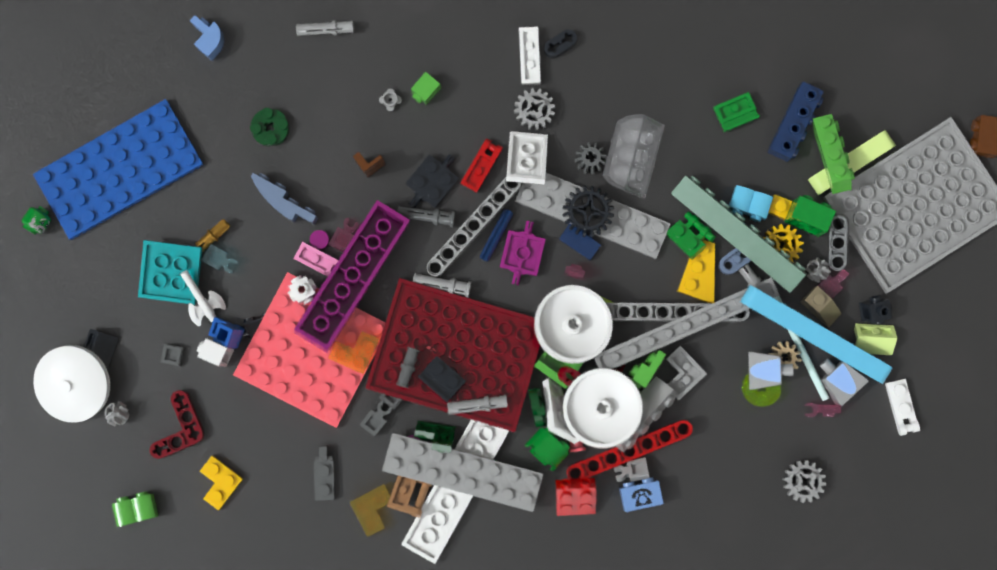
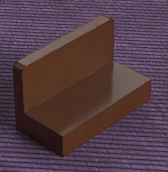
M360 152L353 156L358 166L368 178L386 165L381 155L369 164Z

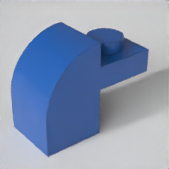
M214 317L208 335L213 337V342L226 348H238L245 329L219 317Z

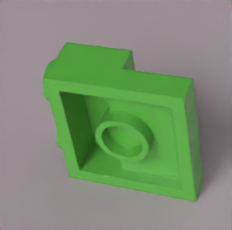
M660 350L655 353L652 352L645 361L647 365L640 363L632 367L628 375L631 376L630 380L637 389L646 388L664 359L665 353Z

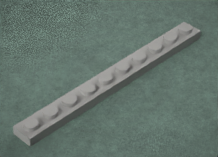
M772 278L753 285V287L772 298L779 296ZM748 288L601 352L594 357L598 368L614 369L750 309V307L740 302Z

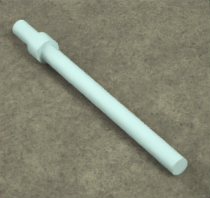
M780 296L774 298L783 304ZM788 330L797 350L801 352L800 356L822 401L829 399V395L800 337Z

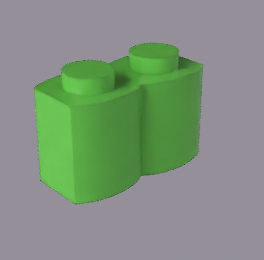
M147 491L137 493L136 498L129 499L128 496L118 498L117 503L112 504L117 527L158 517L154 495L148 494Z

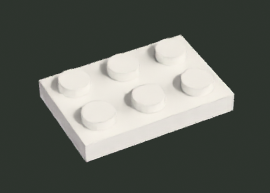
M510 131L506 181L545 184L548 135Z

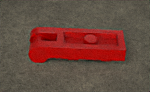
M487 138L460 183L478 193L503 150L502 146L492 144V141ZM487 149L493 152L492 156L485 154Z

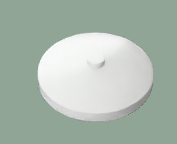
M568 285L553 290L542 300L535 314L534 329L540 345L550 356L565 363H583L596 357L607 346L612 334V317L605 301L597 293L586 287Z
M65 345L51 350L39 361L34 373V390L39 403L50 415L65 422H81L96 415L106 404L110 393V378L104 363L95 353L82 346Z
M595 369L580 375L570 385L565 394L563 413L569 430L578 440L596 448H611L624 443L637 430L642 418V400L634 383L622 373L611 369Z

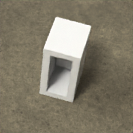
M205 339L198 346L197 352L199 354L197 357L217 366L227 367L234 349L226 348L213 342L211 339Z

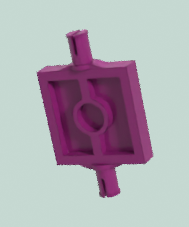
M526 221L524 232L508 230L500 268L514 273L511 284L514 285L517 278V286H519L521 275L528 274L537 277L546 240L532 234L534 222L530 223L528 229L530 221Z

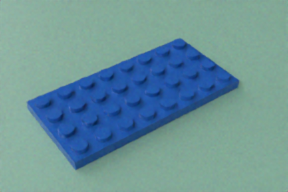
M165 99L33 173V176L68 239L73 240L204 164L169 102Z

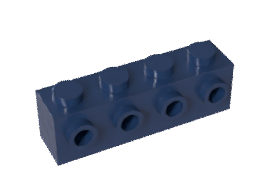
M802 82L798 86L767 153L786 162L791 158L795 159L799 148H797L799 141L803 142L807 135L805 129L808 124H812L813 118H815L813 112L815 108L820 107L824 99L821 97L823 94L822 90L806 82Z

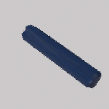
M503 210L480 254V259L486 262L490 260L513 216V212L510 210Z

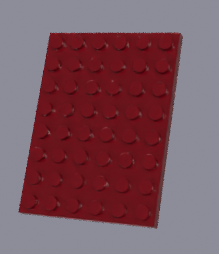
M399 278L365 389L449 413L448 404L418 378L429 363L438 356L466 381L448 401L449 403L484 398V396L497 397L506 395L507 408H495L487 412L486 410L452 415L515 433L540 347L534 329L535 318ZM410 347L419 350L414 366L416 368L415 372H412L409 387L405 388L396 384L402 369L400 366L404 363L407 348Z

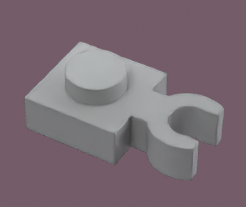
M646 458L630 460L627 462L626 467L622 465L614 467L615 473L622 472L621 475L615 476L617 482H622L627 477H630L631 482L650 478Z

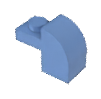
M194 15L190 22L203 33L194 45L212 61L223 48V33L215 22L210 24L203 17L199 19Z

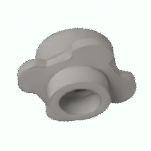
M388 89L383 96H380L379 102L384 104L388 111H393L394 107L402 102V99L394 93L393 89Z

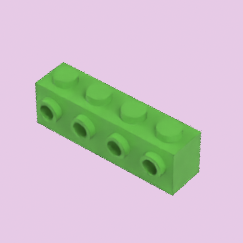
M832 114L813 118V131L832 194L852 190V180H855L854 172L847 165L850 163L847 152H843L845 145L843 137L838 135L840 131L838 121H834Z

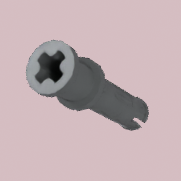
M398 206L397 210L399 214L407 219L428 221L436 226L442 224L450 225V228L454 227L456 211L446 212L440 211L438 208L431 211Z

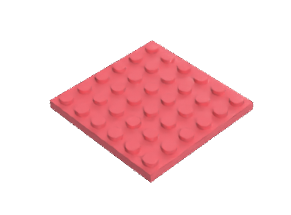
M287 272L233 375L337 428L377 352L385 322L356 308L329 352L322 351L294 333L296 325L311 302L305 305L304 303L299 304L297 300L293 302L288 294L290 291L288 286L292 284L291 280L296 278V276ZM304 286L298 288L299 293L305 292ZM319 288L315 289L316 294L320 290Z

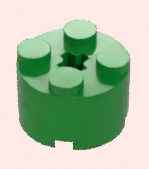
M540 427L527 441L525 447L530 446L532 448L530 450L531 454L544 466L547 464L551 465L550 470L554 471L569 455L568 450L570 447L564 441H558L554 437L556 434L549 431L548 427L544 429Z

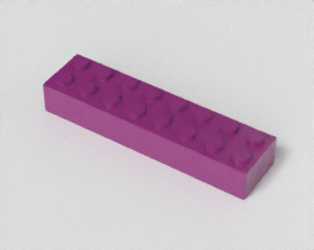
M377 200L296 325L294 333L328 353L405 232L410 220Z

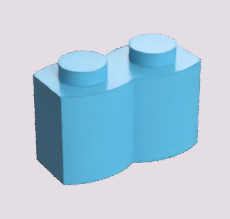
M736 185L729 205L731 207L729 210H732L734 214L736 212L741 215L745 214L750 216V220L761 222V220L767 218L773 197Z

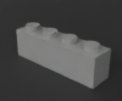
M657 376L640 393L642 418L637 430L628 440L616 446L623 453L627 448H632L636 439L640 435H644L649 429V425L653 421H657L661 417L662 411L666 407H670L675 401L674 389Z

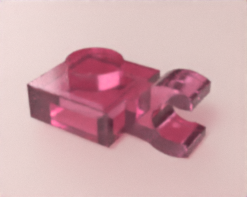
M843 269L834 277L829 275L827 279L822 280L817 286L833 299L843 289L839 283L849 273Z
M805 403V406H810L813 409L812 413L805 414L806 417H814L819 412L823 413L825 417H835V413H841V405Z

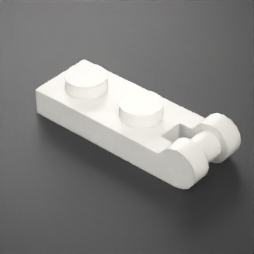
M906 379L885 383L899 435H906L910 431L913 433L920 431ZM908 418L910 424L905 425L903 419Z

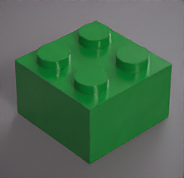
M803 195L792 201L784 223L819 237L828 232L836 211L831 209L832 206L822 202L819 204L814 202L812 197Z

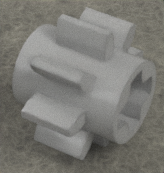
M818 257L816 260L809 261L805 269L809 272L807 277L817 283L820 280L827 279L829 272H831L827 268L829 263Z
M120 401L117 404H109L104 412L105 419L108 420L107 423L114 427L116 424H124L129 418L127 405Z

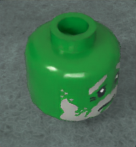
M41 206L38 208L30 207L21 220L24 224L22 227L34 235L37 233L43 234L51 223V218L48 216L49 211Z

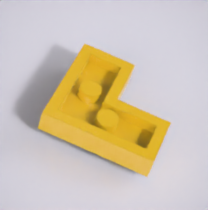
M211 456L200 472L215 484L203 499L217 510H220L243 478L216 457Z

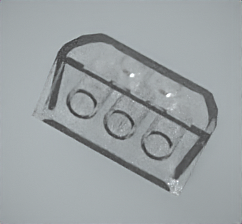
M643 114L629 115L618 120L603 172V177L606 181L625 192L645 199L665 125Z

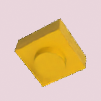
M774 194L768 214L785 220L792 201Z

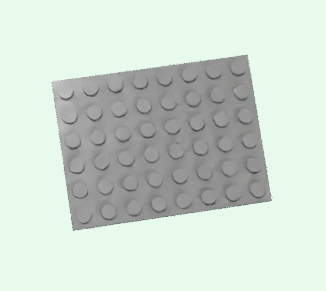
M951 117L856 176L855 180H852V190L836 194L831 192L823 197L826 204L831 205V209L836 211L834 216L843 214L848 217L849 239L885 294L997 224V185ZM837 218L838 222L843 228L845 225L844 220L841 218Z

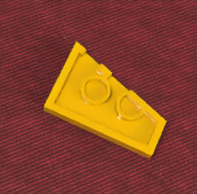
M703 240L702 242L706 245V248L693 260L688 259L677 292L712 304L714 303L715 244Z

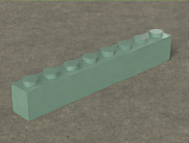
M685 176L671 194L791 293L806 276L804 272L806 268L799 262L794 264L789 259L791 256L783 249L777 250L774 247L775 243L770 238L766 237L764 239L759 235L761 231L754 225L748 226L744 222L745 218L738 212L734 214L730 211L729 208L731 206L724 200L719 202L714 197L716 194L708 187L706 189L699 185L701 181L695 176Z

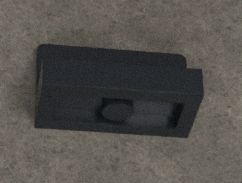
M90 329L84 348L95 353L102 360L108 371L118 337Z

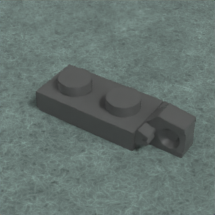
M320 446L319 456H315V501L335 500L333 456H328V446Z

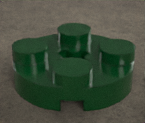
M264 108L253 117L250 131L259 144L266 147L277 146L286 140L289 134V124L285 115L279 110ZM273 123L274 131L269 130L266 132L267 128L265 126Z
M540 388L528 390L536 428L547 426Z

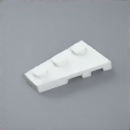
M549 378L544 380L543 394L549 431L574 444L579 442L580 440L569 430L564 418L563 403L565 395L561 385Z

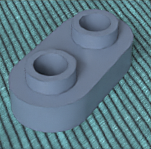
M735 248L720 260L719 269L725 275H732L751 260L748 257H741V252ZM725 263H730L732 267L727 269Z

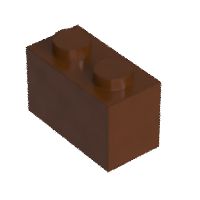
M980 115L971 124V131L974 132L969 145L977 156L995 158L997 157V117Z

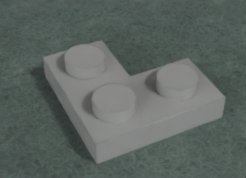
M681 346L666 358L678 372L667 385L674 389L675 398L680 400L707 373Z

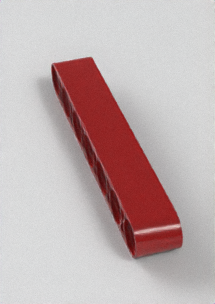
M685 420L676 421L639 436L633 446L634 453L631 456H626L615 446L571 464L566 470V475L568 479L589 478L687 438L692 433V425ZM682 423L687 426L685 434L678 432V426ZM663 431L669 433V439L666 442L660 439V434ZM645 438H649L652 442L649 449H645L642 446V441ZM609 453L616 455V461L612 464L606 461V456ZM591 460L598 462V468L595 471H590L588 468V463ZM572 468L580 469L581 473L578 478L570 476Z

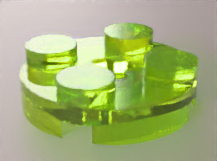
M747 373L743 379L741 391L750 404L764 407L772 405L778 400L781 394V385L764 387L766 389L765 392H758L757 389L750 390L749 373Z

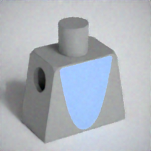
M749 352L750 390L782 384V376H793V364H781V356Z
M826 359L820 364V367L826 373L821 378V381L837 406L844 405L869 382L845 362H839L835 366L829 359Z

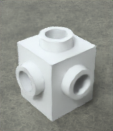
M300 275L291 280L292 284L288 286L290 288L288 294L293 302L297 300L299 304L304 303L305 305L314 299L313 296L316 295L315 289H317V286L312 278L308 280L306 276L302 278ZM300 286L305 287L304 293H299L298 288Z

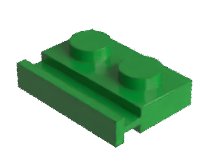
M749 92L713 107L724 133L760 117Z

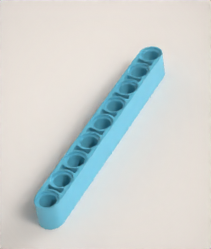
M749 285L740 300L746 306L882 384L893 369L888 364Z

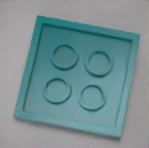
M144 240L138 297L197 304L196 298L180 274L187 270L197 287L199 286L203 247Z

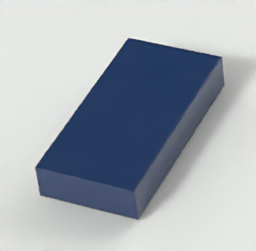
M569 224L559 240L590 261L601 244L588 235L582 237V231L576 235L577 228L575 227L570 231L569 227L572 224Z

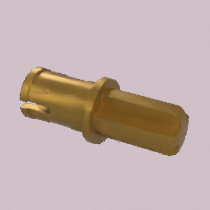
M222 219L211 230L208 229L201 239L195 242L196 246L199 247L205 243L202 246V252H204L213 242L219 241L218 238L230 228L229 223Z

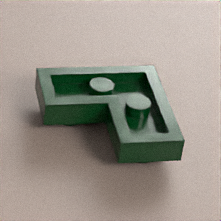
M418 420L414 437H420L424 440L432 439L431 450H436L440 453H451L456 427Z

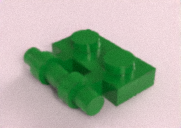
M689 211L684 215L688 222L684 224L679 220L667 231L666 235L693 260L706 248L702 241L707 238L712 242L716 236L708 226H704L700 222V218L697 215H693ZM694 227L700 232L697 236L691 231Z

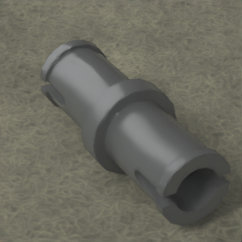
M410 347L407 348L404 363L400 366L402 369L396 384L405 388L409 387L412 372H415L416 369L414 366L419 350Z

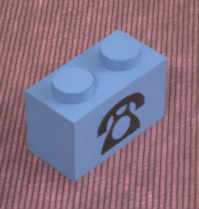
M653 477L642 479V483L634 484V481L623 483V487L619 488L625 512L664 504L659 481L653 480Z

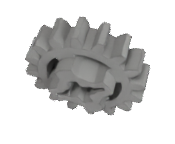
M531 88V93L525 90L524 97L518 96L520 102H515V106L518 108L514 110V113L519 114L516 117L517 121L522 119L521 126L528 124L529 130L532 126H535V129L538 130L539 125L545 128V122L551 123L549 116H554L555 112L551 110L555 109V105L550 104L553 98H547L548 92L541 94L540 88L537 92H534V89ZM526 101L527 108L522 111V105ZM531 107H538V112L531 111ZM547 107V113L543 117L542 110Z
M804 460L803 465L801 461H796L797 466L790 464L791 471L785 470L788 476L782 478V480L787 481V484L783 486V488H789L787 495L794 494L793 500L795 501L800 497V502L802 503L805 502L806 498L808 502H812V497L819 499L817 493H824L821 486L826 485L825 482H822V479L826 476L820 474L822 468L815 469L816 463L813 462L809 466V461ZM807 468L811 471L805 474L800 469ZM793 475L795 477L794 484H792ZM802 478H807V486L801 485L803 482ZM801 490H806V492H808L809 494L803 495L799 494L798 492Z

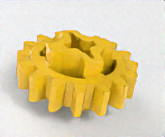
M780 224L778 229L773 226L771 227L772 232L768 230L765 232L766 236L775 243L774 247L777 250H781L779 246L782 241L785 243L782 249L791 256L789 259L792 262L793 259H799L797 253L803 252L799 246L803 245L804 242H799L798 239L801 235H795L796 228L791 231L790 225H787L784 229L783 225ZM777 233H785L786 235L780 237L779 235H776V234H777Z

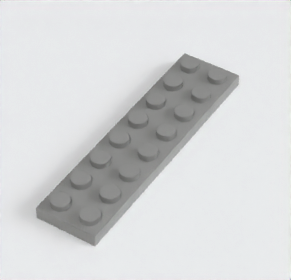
M546 173L545 184L522 183L515 202L565 222V220L569 219V217L562 216L563 213L568 212L562 209L563 205H569L565 202V199L569 198L572 200L569 195L570 192L577 195L576 188L583 192V187ZM588 197L580 198L573 206L585 205ZM593 198L594 206L604 211L601 203ZM612 200L608 204V206H614V210L609 211L614 214L613 218H608L612 221L611 225L604 223L608 229L604 231L600 228L601 235H598L596 231H594V234L656 259L670 223ZM589 203V205H588V207L586 208V210L583 209V211H585V212H586V215H587V219H586V220H588V217L590 216L591 213L594 214L592 211H590V203ZM573 212L576 221L583 225V217ZM603 217L591 218L589 226L597 225L602 221Z
M392 433L382 471L533 512L543 476L542 473L451 449V453H440L436 450H431L432 443Z

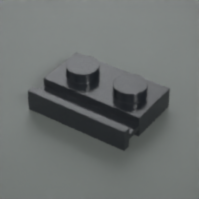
M438 356L418 376L424 384L446 403L466 382Z

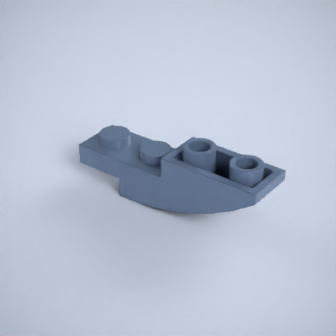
M252 173L251 177L259 192L283 216L294 223L299 216L314 225L316 224L318 217L315 215L316 212L308 207H305V209L299 207V202L292 198L286 200L289 193L285 191V186L278 182L275 185L269 182L270 178L261 173L259 175Z

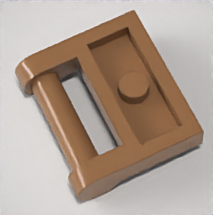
M398 475L387 506L421 518L423 512L421 509L428 489L432 484ZM416 483H420L422 486L415 506L411 507L409 503Z

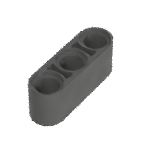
M843 214L833 217L829 231V266L835 271L843 270L847 266L849 259V219ZM837 218L844 220L845 225L843 228L835 226L834 222ZM835 238H842L844 246L837 247L834 244ZM841 257L844 261L843 266H836L834 258Z

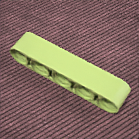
M882 131L848 153L850 162L847 164L848 168H852L853 172H856L896 146L887 131ZM825 169L808 179L818 195L830 188Z

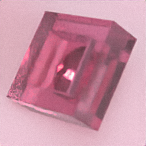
M571 264V266H566L564 275L582 280L585 271L581 270V266Z

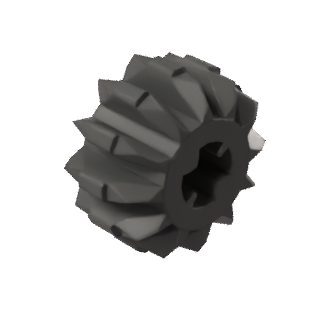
M587 142V148L581 145V151H576L575 153L578 158H575L574 161L575 163H580L577 167L578 169L585 168L584 174L590 169L591 175H594L595 169L600 172L602 170L601 166L606 165V162L602 159L607 158V154H601L604 148L597 149L598 143L591 147V143ZM588 155H591L592 158H594L593 162H590L589 159H586L588 158Z

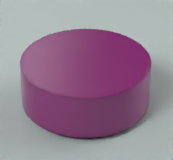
M316 230L310 236V244L318 250L325 249L329 244V236L322 230Z

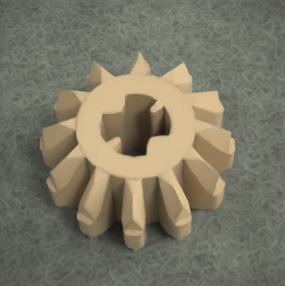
M786 341L784 346L781 342H778L777 347H771L774 353H768L778 356L787 354L788 357L786 358H788V361L781 360V364H793L794 369H798V365L795 362H801L800 358H796V355L801 354V352H794L796 345L794 344L790 347L789 341Z

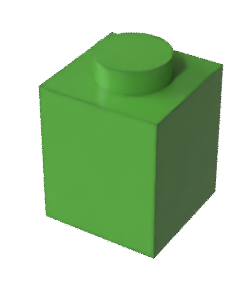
M425 72L411 88L412 97L421 104L423 102L427 105L441 89L440 83Z

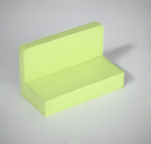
M855 324V346L869 354H893L897 341L893 325Z

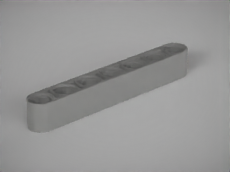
M506 177L428 262L427 271L430 276L438 278L446 272L520 190L521 182H517V187L510 188L507 185ZM503 194L505 200L497 202L494 199L495 195ZM486 207L490 208L492 214L484 216L481 213L482 210ZM473 221L478 222L480 225L475 231L469 228V224ZM458 236H465L467 238L466 243L463 245L457 244L456 239ZM452 250L454 252L451 259L444 258V251ZM435 263L441 266V270L438 273H433L430 270L431 266Z

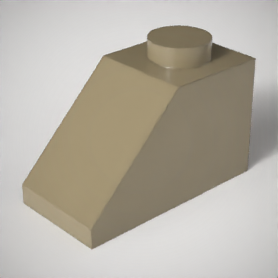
M818 286L813 287L800 301L828 328L842 314L832 298Z

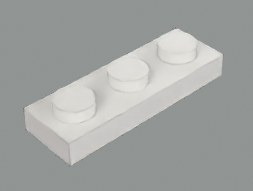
M538 27L519 28L521 84H540Z

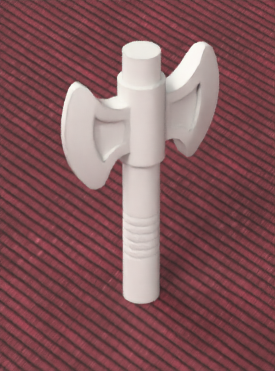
M183 271L180 275L198 301V306H194L192 303L189 304L188 311L191 320L197 326H201V320L205 315L210 322H213L214 317H216L213 309L221 308L225 310L224 300L213 291H208V299L204 298L188 271Z

